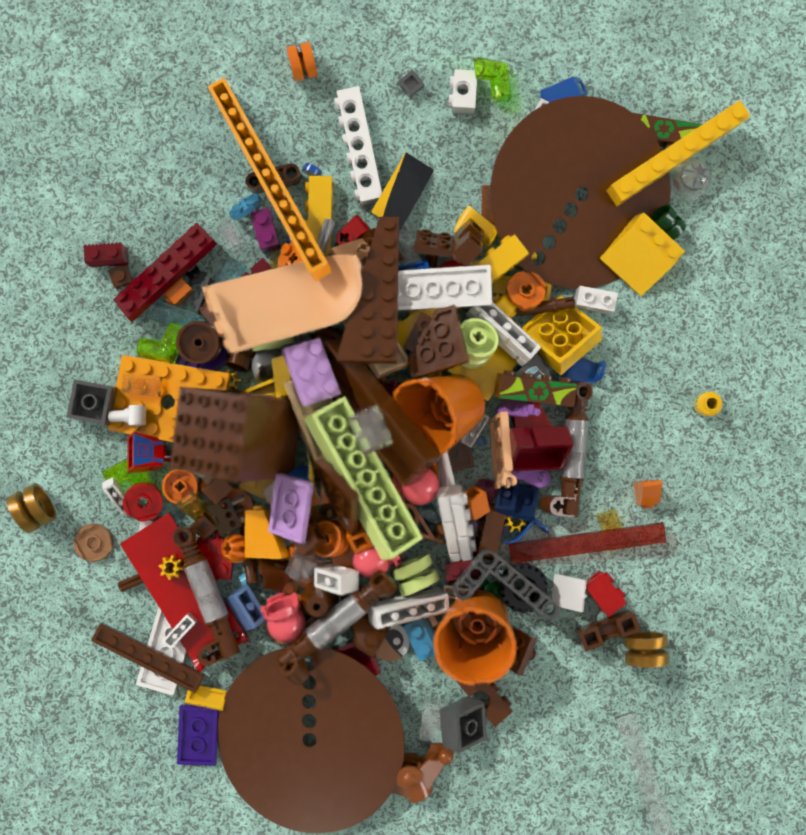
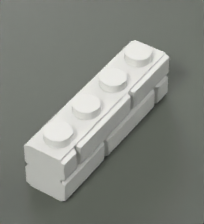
M493 302V306L472 307L466 315L470 319L477 318L490 323L498 334V345L522 367L541 348L536 341Z
M461 485L439 487L437 500L450 561L472 560L473 552L477 551L476 541L471 538V536H474L473 525L468 523V520H471L470 509L465 507V504H468L467 493L462 491Z
M434 588L407 596L378 601L370 607L368 620L378 630L386 626L390 627L419 620L422 617L427 618L444 614L449 610V596L442 589Z

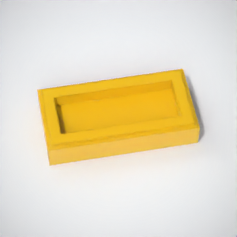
M200 685L196 693L187 691L184 703L223 711L224 698L228 691Z

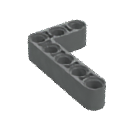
M491 549L481 550L453 585L455 595L461 600H466L471 597L489 573H492L545 618L552 620L559 615V606L550 597ZM488 553L492 554V561L490 563H484V555ZM506 566L508 568L507 574L500 576L498 573L499 569ZM474 569L480 570V576L476 579L470 577V573ZM517 579L523 580V585L520 588H514V582ZM460 585H467L468 590L466 593L460 594L458 593V587ZM532 592H538L536 600H529V595ZM552 604L553 611L545 613V607Z

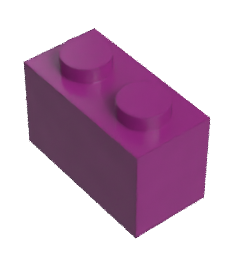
M269 207L251 212L250 215L262 253L281 249Z

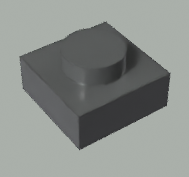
M413 70L398 81V85L409 98L424 87V83Z

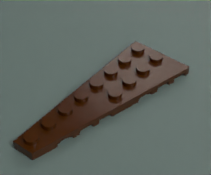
M379 217L361 276V296L355 309L349 315L337 354V364H397L399 217Z

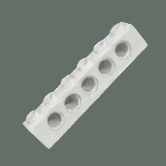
M357 86L338 90V98H334L336 109L341 110L342 116H338L340 128H344L346 133L342 137L344 146L349 147V153H346L348 165L352 164L354 170L350 171L352 183L356 182L357 189L354 190L356 201H360L361 206L373 204L378 201L382 190L360 88ZM354 108L355 111L353 113H347L346 109ZM352 126L359 127V130L356 132H352L349 129ZM356 144L363 145L361 150H355L353 147ZM360 162L367 164L363 169L357 167ZM364 180H368L371 182V185L363 187L361 183Z

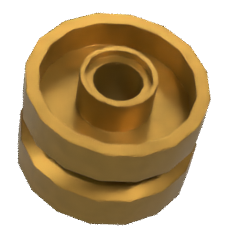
M36 483L24 488L23 493L20 491L16 492L7 499L11 516L16 524L28 534L39 529L41 524L46 525L56 519V511L48 494Z
M638 632L624 637V646L630 649L624 653L626 665L649 668L669 664V653L664 650L668 646L667 634L661 632Z

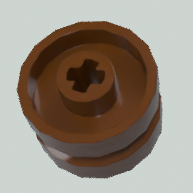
M192 321L185 324L179 330L176 337V348L180 356L193 364L209 363L215 360L221 354L224 347L223 337L219 336L215 328L207 321Z

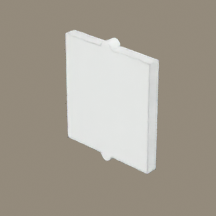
M554 574L553 588H551L552 600L561 608L583 612L585 598L587 597L585 594L587 580Z

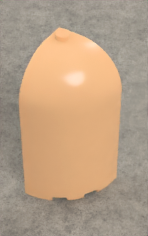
M340 254L325 256L332 273L316 282L309 273L305 263L301 261L202 287L209 312H213L217 319V322H214L219 336L224 335L226 339L224 341L225 347L229 352L235 353L334 325L347 318L355 309L362 291L361 262L357 255Z

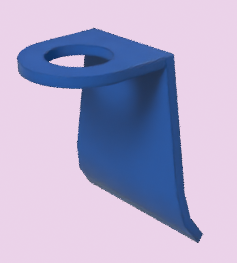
M578 77L568 78L540 90V97L549 103L566 97L587 95V89Z
M581 358L562 375L558 374L559 379L560 377L571 378V382L597 383L604 375L605 361L601 360L598 363H594Z
M535 518L534 521H528L527 525L521 529V532L511 541H503V544H510L520 540L533 523L547 534L550 531Z

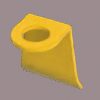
M468 206L460 215L455 225L454 233L471 218L484 230V237L480 241L486 247H490L497 235L495 226L471 206Z

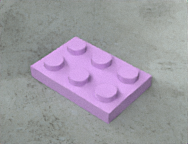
M320 338L282 350L302 407L341 394Z
M282 473L276 474L268 532L298 543L305 542L313 493L312 483Z

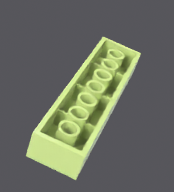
M345 396L304 418L326 461L332 464L339 476L342 475L351 489H355L360 497L358 518L381 560L393 559L423 539Z

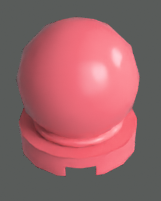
M428 469L420 481L404 487L395 475H393V478H390L402 501H408L414 505H425L432 502L437 496L440 484L436 474Z
M374 545L369 549L354 553L352 560L354 569L359 571V575L368 579L376 571L383 570L387 572L390 564L395 567L403 564L399 555L393 559L381 560Z
M285 592L266 600L267 604L260 607L263 618L267 620L268 632L272 638L285 644L295 642L302 636L306 628L305 615L299 608L300 600L298 595L292 592L291 595L286 596Z

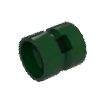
M669 204L659 207L650 217L673 240L685 231L686 223Z

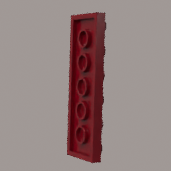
M198 223L194 224L171 247L163 252L159 258L146 267L137 278L133 279L123 291L119 292L113 299L129 321H135L211 251L217 243Z

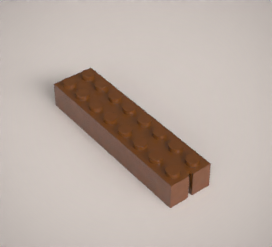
M342 338L326 341L323 347L341 392L339 396L332 399L337 401L345 396L372 447L404 487L420 481L427 473L428 468H431L441 455L364 364H337V354Z

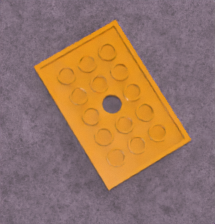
M122 355L113 411L125 410V408H129V405H146V425L130 426L125 422H111L107 430L127 434L138 432L157 437L159 440L173 442L180 387L229 390L232 374ZM166 395H172L175 399V404L167 410L162 405V399Z

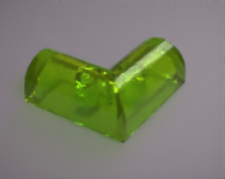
M481 57L475 58V76L477 79L490 81L492 99L500 101L510 100L512 93L508 63Z
M169 323L161 342L145 337L141 338L137 344V354L142 358L165 362L171 365L174 364L179 354L176 348V337L182 327Z
M127 458L102 471L106 481L113 477L119 485L127 480L131 486L140 482L153 483L147 472L127 473Z

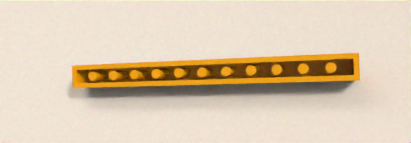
M222 78L207 86L314 281L316 282L332 273L327 260L226 79Z

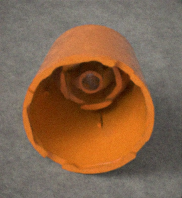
M461 374L409 380L397 387L393 393L395 402L440 455L446 453L481 422L485 412V401L480 388L472 379Z
M476 590L466 600L457 598L439 624L434 636L433 646L435 658L439 666L451 678L464 684L475 685V683L486 682L489 684L497 681L509 671L515 659L516 641L506 607L496 595L485 590Z

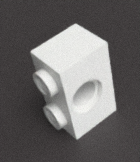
M455 69L454 76H450L449 88H453V95H449L448 106L452 107L451 113L474 114L478 71ZM464 89L467 91V94L461 95L458 93V90Z
M579 286L576 289L574 305L578 309L610 315L615 312L618 293Z
M333 563L315 567L314 587L338 595L358 591L359 571Z

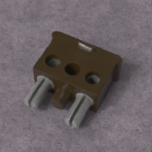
M244 495L233 499L227 498L216 505L207 506L221 537L243 526L242 523L245 522V519H241L245 518V515L239 517L238 514L244 512L242 505L237 508L234 505L245 501V498L240 499ZM224 503L228 504L227 509L223 508ZM227 512L232 513L231 518L227 517ZM232 520H234V521L236 522V526H235V527H232V526H231V521H232Z

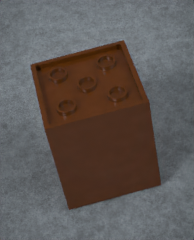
M180 387L170 469L235 482L275 480L276 474L288 475V473L294 470L299 434V424L290 399L232 390Z

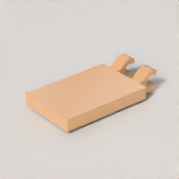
M500 412L489 420L493 476H495V489H499L500 484L505 486V489H508L510 485L514 486L517 484V479L511 473L513 467L508 412Z

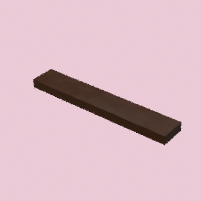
M103 622L99 624L91 639L92 642L193 693L197 692L205 676L204 673L198 672L196 669Z

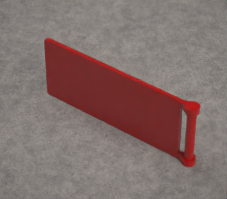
M167 513L121 542L120 545L172 629L189 612L198 620L180 642L193 661L196 670L201 672L207 665H203L197 655L204 644L214 640L210 627L205 624L185 570H180V577L173 576L172 579L168 580L166 574L161 576L163 571L162 568L158 567L160 564H164V557L171 558L173 554L177 557L176 559L185 560V557L182 558L184 554H180L182 549H178L172 538L173 532L179 526L172 515ZM181 532V539L183 541H187L184 534ZM169 562L171 565L169 567V570L174 572L173 568L175 567V565ZM224 601V605L228 610V621L232 631H236L238 634L236 641L238 645L241 643L245 644L249 641V637Z

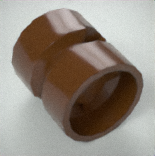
M249 348L235 353L229 352L225 364L234 370L247 373L252 364L251 358H254L256 351Z

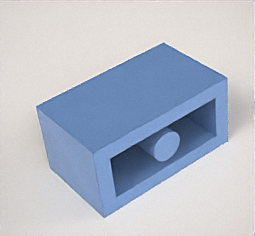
M248 585L236 589L224 598V601L244 631L254 629L266 620L262 616L260 603Z

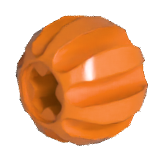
M229 535L222 542L221 554L225 560L230 563H241L247 559L245 558V537L243 535Z

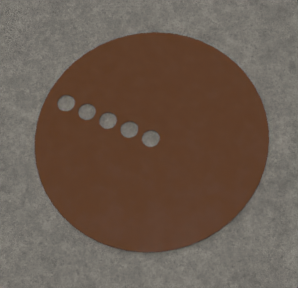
M574 96L554 100L532 111L514 127L501 146L494 163L490 182V206L499 238L502 240L508 235L512 237L515 234L529 252V256L518 263L528 273L534 272L538 274L546 283L571 289H577L579 286L594 288L620 279L599 258L635 215L645 213L650 218L659 207L665 204L670 205L671 187L669 173L619 206L615 205L606 192L613 183L662 152L651 130L642 120L625 107L615 102L592 96ZM578 187H585L587 189L588 197L586 200L579 201L576 199L575 191ZM574 203L577 206V213L574 217L565 215L564 207L566 204ZM557 219H563L566 222L567 227L563 233L554 231L553 224ZM547 235H552L556 240V244L552 249H546L542 244L543 238ZM536 251H541L545 255V261L541 265H535L532 262V255Z
M287 647L265 654L247 666L234 680L224 698V709L219 714L218 747L230 782L243 800L256 812L271 822L291 830L306 833H329L347 829L362 822L376 812L387 800L397 783V774L402 769L405 747L404 732L398 709L391 695L368 668L346 654L333 649L322 648L320 651H314L309 655L316 661L315 668L309 670V675L313 676L316 680V686L313 689H306L303 684L297 686L282 675L276 656ZM305 695L314 696L316 699L315 707L306 708L302 702ZM304 715H314L316 725L311 728L306 727L303 724ZM306 733L315 735L317 742L314 746L309 747L304 744L303 736Z

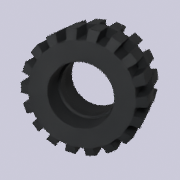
M527 562L511 564L520 574L531 578L534 585L548 596L547 588H549V584L546 581V576L540 569ZM505 568V569L503 570V572H504L503 575H500V576L506 575L507 572H508V569ZM500 581L498 583L499 594L509 608L521 613H526L527 611L529 613L534 612L532 606L522 598L516 597L513 591ZM532 592V594L529 596V600H536L538 598V592Z

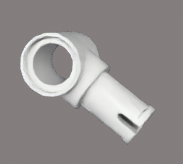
M129 405V408H125V410L109 411L108 419L110 422H125L130 426H145L146 405Z

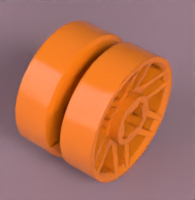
M310 41L300 43L301 52L298 51L296 45L286 47L295 82L305 80V71L309 79L318 77Z
M172 470L163 479V494L170 502L175 504L192 502L201 493V479L195 473ZM180 484L185 485V488L182 489Z
M321 521L317 523L328 542L316 551L315 554L320 557H342L346 555L351 546L347 540V531L340 523L335 521Z

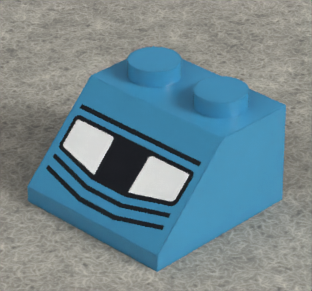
M442 614L427 618L422 617L419 620L403 623V627L419 662L435 655L433 646L434 636L439 624L443 620Z

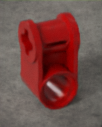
M356 215L336 234V245L339 246L346 243L345 241L341 243V238H348V242L361 239L371 228L359 215Z

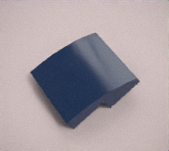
M517 479L516 485H510L508 489H505V486L500 484L495 511L513 518L534 521L539 489L532 485H521L519 479Z

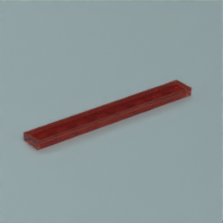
M658 522L510 543L509 550L511 563L514 564L666 543L664 523Z

